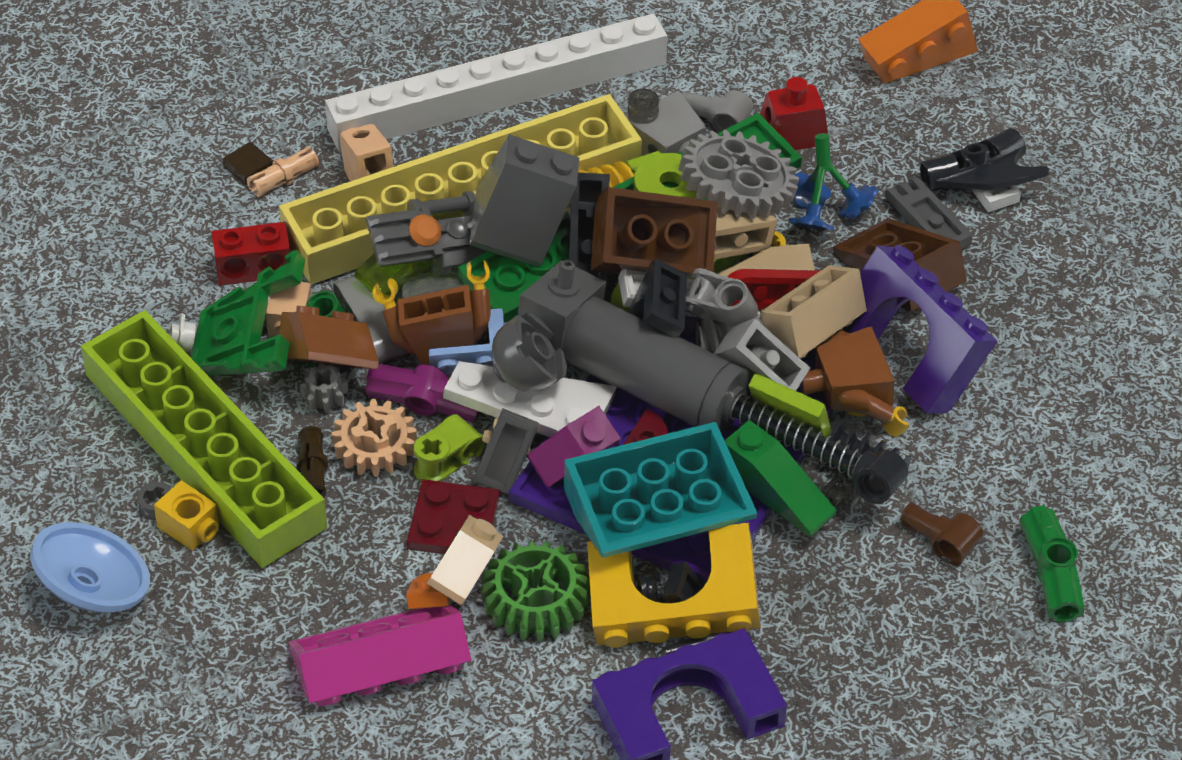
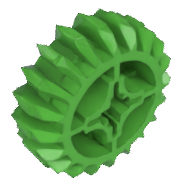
M530 539L526 547H521L515 542L512 552L501 549L498 559H490L488 570L484 571L482 575L481 600H483L484 611L487 617H492L495 628L505 625V632L508 637L515 633L516 630H519L523 642L529 636V633H535L540 643L545 632H549L555 639L560 634V627L565 631L571 632L573 621L581 622L584 610H587V606H589L590 595L588 593H590V581L588 580L584 564H578L576 553L566 555L563 544L552 549L548 539L542 546H535L533 540ZM553 579H559L565 585L567 591L560 589L559 584L554 582ZM505 587L512 590V595L518 598L516 602L505 593Z

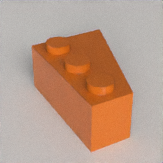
M922 0L858 38L865 60L884 84L978 52L968 11L959 0Z

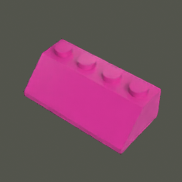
M450 604L443 607L417 608L288 642L304 695L309 703L316 702L317 706L337 703L342 700L341 695L355 691L360 696L373 694L382 690V684L397 681L398 685L415 683L422 679L421 674L437 670L438 674L453 673L462 669V663L472 661L461 612Z

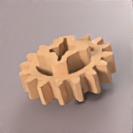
M371 399L369 407H364L363 404L357 402L355 412L344 409L342 411L343 420L336 419L334 422L335 431L332 432L333 447H335V456L337 459H344V467L346 469L357 465L359 475H362L366 469H372V474L375 477L379 475V471L382 468H385L390 474L394 473L393 464L397 463L405 466L407 464L406 455L414 456V444L417 440L414 419L412 416L405 417V408L402 406L392 410L391 401L387 400L383 407L377 406L376 399Z

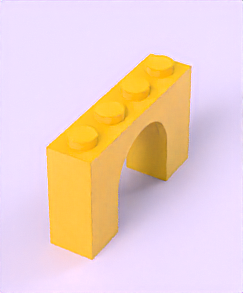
M749 522L709 530L711 553L710 577L705 586L696 595L678 603L668 604L652 601L635 588L631 551L602 558L593 543L588 541L592 625L597 644L619 648L634 642L648 641L650 643H661L669 638L686 636L690 638H703L710 633H732L743 628L748 632L750 629L761 628Z

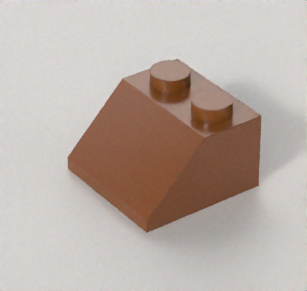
M297 306L296 312H282L279 335L281 334L290 343L288 360L315 364L324 363V365L342 368L378 369L379 360L368 324L353 321L354 314L331 311V317L319 316V308Z

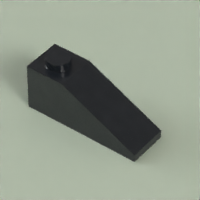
M578 172L577 187L567 207L568 260L573 262L575 267L607 282V273L591 271L595 198L609 187L610 174Z

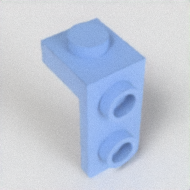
M502 308L491 309V316L488 322L490 344L428 350L430 365L439 368L446 375H452L459 361L493 366V339L497 331L507 323H504Z

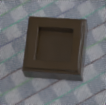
M251 141L222 158L223 167L245 186L247 185V177L272 166L273 162L270 157Z

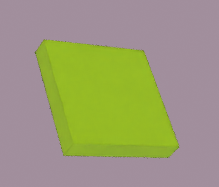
M760 374L753 376L748 386L754 403L759 400V405L763 407L768 405V409L771 411L777 409V414L781 416L786 414V418L789 420L795 418V423L799 425L804 422V427L808 429L813 427V431L816 433L822 431V436L828 438L831 433V427L825 404Z

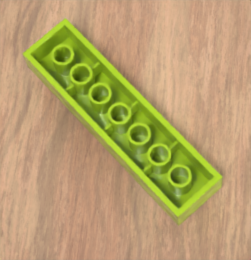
M146 310L80 346L86 376L183 482L217 504L219 522L261 568H264L327 529L325 499Z

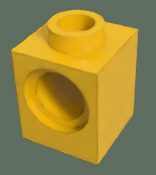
M182 480L154 504L157 527L192 551L202 542L207 543L212 540L220 526L217 504Z

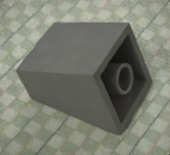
M509 134L476 188L469 245L540 267L577 187L579 157Z

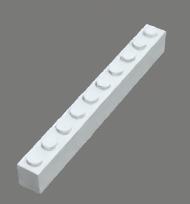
M653 13L325 100L327 129L338 152H341L340 134L350 128L374 124L385 139L657 67L666 64L667 34Z

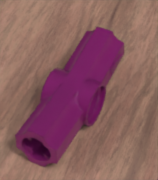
M379 364L378 369H369L366 376L365 391L367 397L402 403L412 412L424 416L433 415L435 412L450 416L457 414L462 419L476 423L479 417V411L443 398L444 388L449 379L442 370L434 366L425 364L417 366L415 370Z

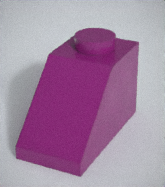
M597 406L563 427L527 454V458L547 489L564 479L565 459L613 448L621 438L601 407Z

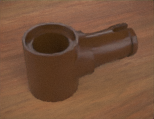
M910 502L902 512L900 519L902 520L900 522L902 526L928 538L936 556L948 558L952 561L950 564L953 566L960 565L983 537V529L973 517L964 513H957L952 518L945 515L938 516Z

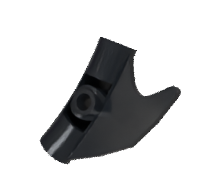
M1008 128L979 143L969 144L964 149L920 162V175L922 181L927 182L932 192L943 188L996 190L1046 177L1049 175V168L1047 166L1024 167L1017 165L1016 161L1026 153V145L1018 131Z

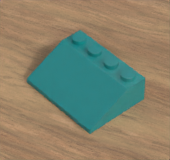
M716 422L564 460L565 493L576 520L602 558L757 518V511Z

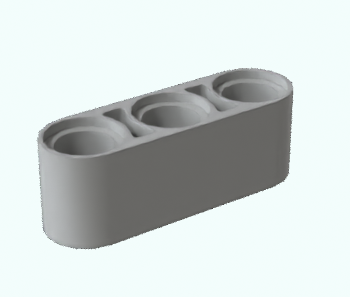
M366 271L334 283L333 292L340 304L342 303L345 312L354 314L353 321L368 324L379 364L409 353L391 340L382 313L385 310L384 304L378 303L373 297V289L377 281L370 271Z

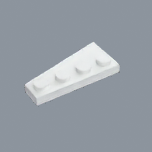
M459 361L444 388L443 398L495 418H499L502 408L539 422L536 433L550 438L563 427L597 406H600L606 415L615 397L616 387L562 378L552 386L539 392H523L510 386L507 382L500 381L493 371V366Z

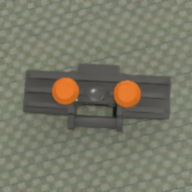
M466 191L462 193V196L422 202L419 199H410L407 203V211L367 216L365 220L379 267L436 259V268L433 269L434 278L447 276L453 266L465 264L488 252L469 245L475 203L474 192ZM463 211L465 217H454L436 221L431 215Z

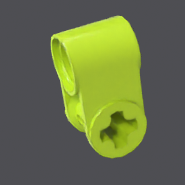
M455 414L447 417L440 425L425 435L420 436L415 441L414 454L418 460L414 465V475L421 482L422 479L444 480L463 465H468L470 463L468 460L474 455L479 457L486 447V443L482 441L483 436L459 415Z

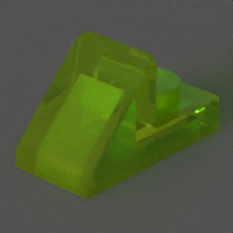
M374 253L356 270L354 277L372 294L374 286L378 283L381 293L391 295V290L388 287L389 278L396 281L398 291L423 279L429 267L422 261L379 267Z

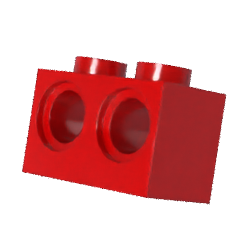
M286 222L211 231L219 286L257 281L258 273L270 266L273 270H276L288 262L285 259V256L290 253Z

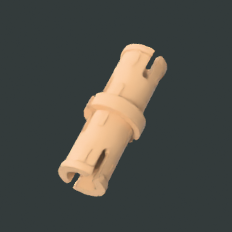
M308 146L290 157L274 160L272 166L247 177V185L252 192L257 190L255 195L260 198L269 191L284 184L288 186L294 183L295 178L318 168L320 164L315 151Z

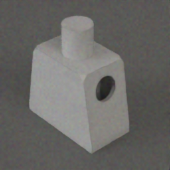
M679 91L626 117L642 139V155L656 151L678 154L684 150L685 146H688L690 139L697 140L698 134L706 135L704 123Z

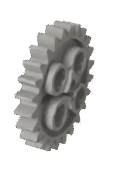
M723 130L722 136H719L714 131H710L708 137L698 134L697 140L690 139L688 146L684 147L678 169L682 172L680 179L688 182L686 189L691 191L697 190L696 199L707 198L709 201H716L721 206V213L724 214L729 209L734 210L735 216L739 218L742 212H746L751 219H755L757 212L763 217L768 218L770 211L779 215L782 208L788 209L790 202H793L799 177L795 176L797 169L789 166L791 159L780 158L782 150L768 149L770 142L766 141L759 144L756 142L757 139L754 135L749 139H745L743 134L738 131L736 137H734L727 130Z

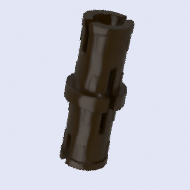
M308 426L301 429L298 434L300 455L297 457L296 467L300 474L324 498L326 496L324 473L328 468L327 456L323 453L324 434L320 428Z

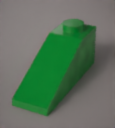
M748 420L724 440L747 491L808 537H811L836 515L835 507L782 444L756 424Z

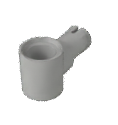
M732 90L727 92L724 97L715 95L713 98L689 91H684L682 94L699 117L708 119V122L712 123L713 128L717 132H721L748 118L753 110L752 100L740 91Z

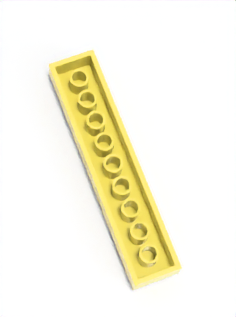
M608 94L279 205L280 221L286 222L290 251L297 250L305 258L303 273L308 282L314 284L376 261L365 220L367 216L407 211V203L410 199H419L422 202L462 196V193L466 191H473L476 195L477 186L509 134L579 157L578 170L584 171L591 167L599 168L601 165H612L619 161L626 163L627 160L640 157L642 139L612 96ZM463 211L431 215L436 221L454 217H465Z

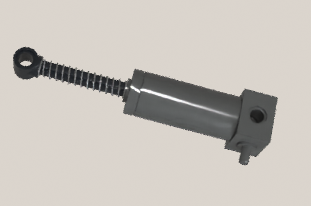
M561 260L520 295L518 315L528 312L542 320L554 335V337L549 339L554 350L556 351L561 347L565 355L567 368L572 365L694 427L716 422L721 434H723L734 420L739 419L742 425L750 420L772 437L774 436L776 440L777 438L780 439L778 440L779 442L784 441L786 447L792 445L794 451L802 450L805 456L811 454L812 460L819 458L821 464L829 463L831 469L837 467L840 473L847 472L848 477L852 478L851 481L854 483L859 495L867 502L873 504L886 502L908 476L906 462L893 451L880 450L875 454L866 451L861 455L858 453V449L853 451L849 449V445L846 447L840 445V440L834 442L831 440V436H828V438L822 436V431L816 433L813 431V427L809 429L804 427V422L799 425L795 423V418L789 420L786 418V414L782 416L777 414V409L771 411L768 409V405L764 407L759 405V400L755 403L750 401V396L746 398L751 377L749 370L679 336L674 338L644 323L642 318L605 301L604 295L607 282L575 267V264L569 260Z

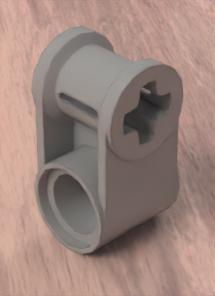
M696 268L693 271L692 278L694 281L686 296L685 311L699 318L712 319L733 326L756 318L758 306L744 282L739 279L718 275L702 268ZM741 300L739 304L731 306L734 302Z

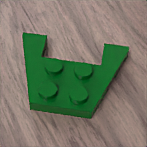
M297 250L287 254L285 259L288 262L276 270L269 266L258 273L255 284L245 290L239 286L201 311L191 358L208 376L285 370L290 343L281 334L261 342L260 339L263 323L266 319L265 313L268 297L301 284L305 258Z

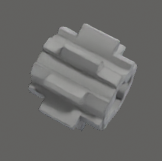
M324 363L318 364V367L310 368L304 372L305 383L299 385L301 398H307L310 410L320 408L324 409L325 413H329L330 408L344 405L343 393L349 392L348 381L344 378L341 379L339 367H334L333 365L330 367L324 366Z

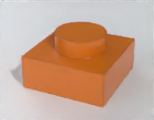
M425 573L413 579L406 593L408 609L449 606L451 598L427 584L433 573Z

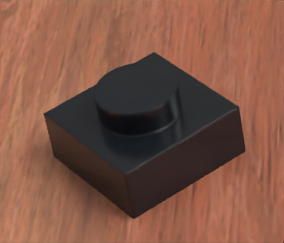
M686 562L672 564L667 583L664 587L663 597L668 604L682 602L696 595L705 584Z

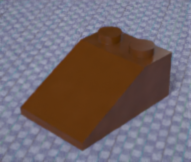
M606 188L595 198L591 271L620 274L622 269L647 272L650 263L656 258L686 273L687 277H692L693 271L696 268L713 272L718 202L620 188Z
M889 218L833 246L834 254L849 268L859 269L860 272L877 246L894 247L895 245H900L914 255L913 260L921 268L932 272L938 278V284L946 292L951 293L953 288L967 281L960 241ZM912 300L905 302L901 306L906 311L921 309Z

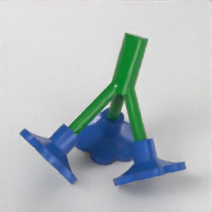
M821 133L815 136L817 166L813 174L807 175L802 172L795 174V176L799 177L793 202L798 208H807L806 215L800 218H789L788 223L822 231H834V226L820 219L821 209L825 205V200L831 197V190L824 185L825 172L828 171L842 187L841 192L846 197L843 207L839 211L842 218L848 217L853 219L861 211L869 208L873 204L874 197L878 194L879 190L876 186L869 187V185H864L857 189L853 183H848L831 163L829 135Z

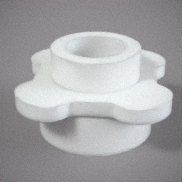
M183 313L180 314L178 324L171 323L169 335L185 352L191 353L196 325L192 322H185V314Z

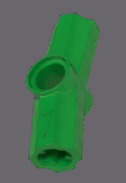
M1045 505L1032 507L1030 511L1021 515L1019 524L1038 565L1037 576L1042 582L1048 617L1055 619L1057 623L1072 622L1074 619L1083 616L1085 611L1076 567L1078 550L1071 540L1066 539L1053 509H1049Z

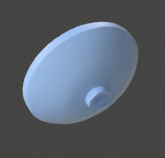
M58 523L43 529L37 535L31 547V564L43 585L55 596L77 608L98 613L124 611L139 604L149 588L150 573L141 555L125 540L105 529L84 523Z

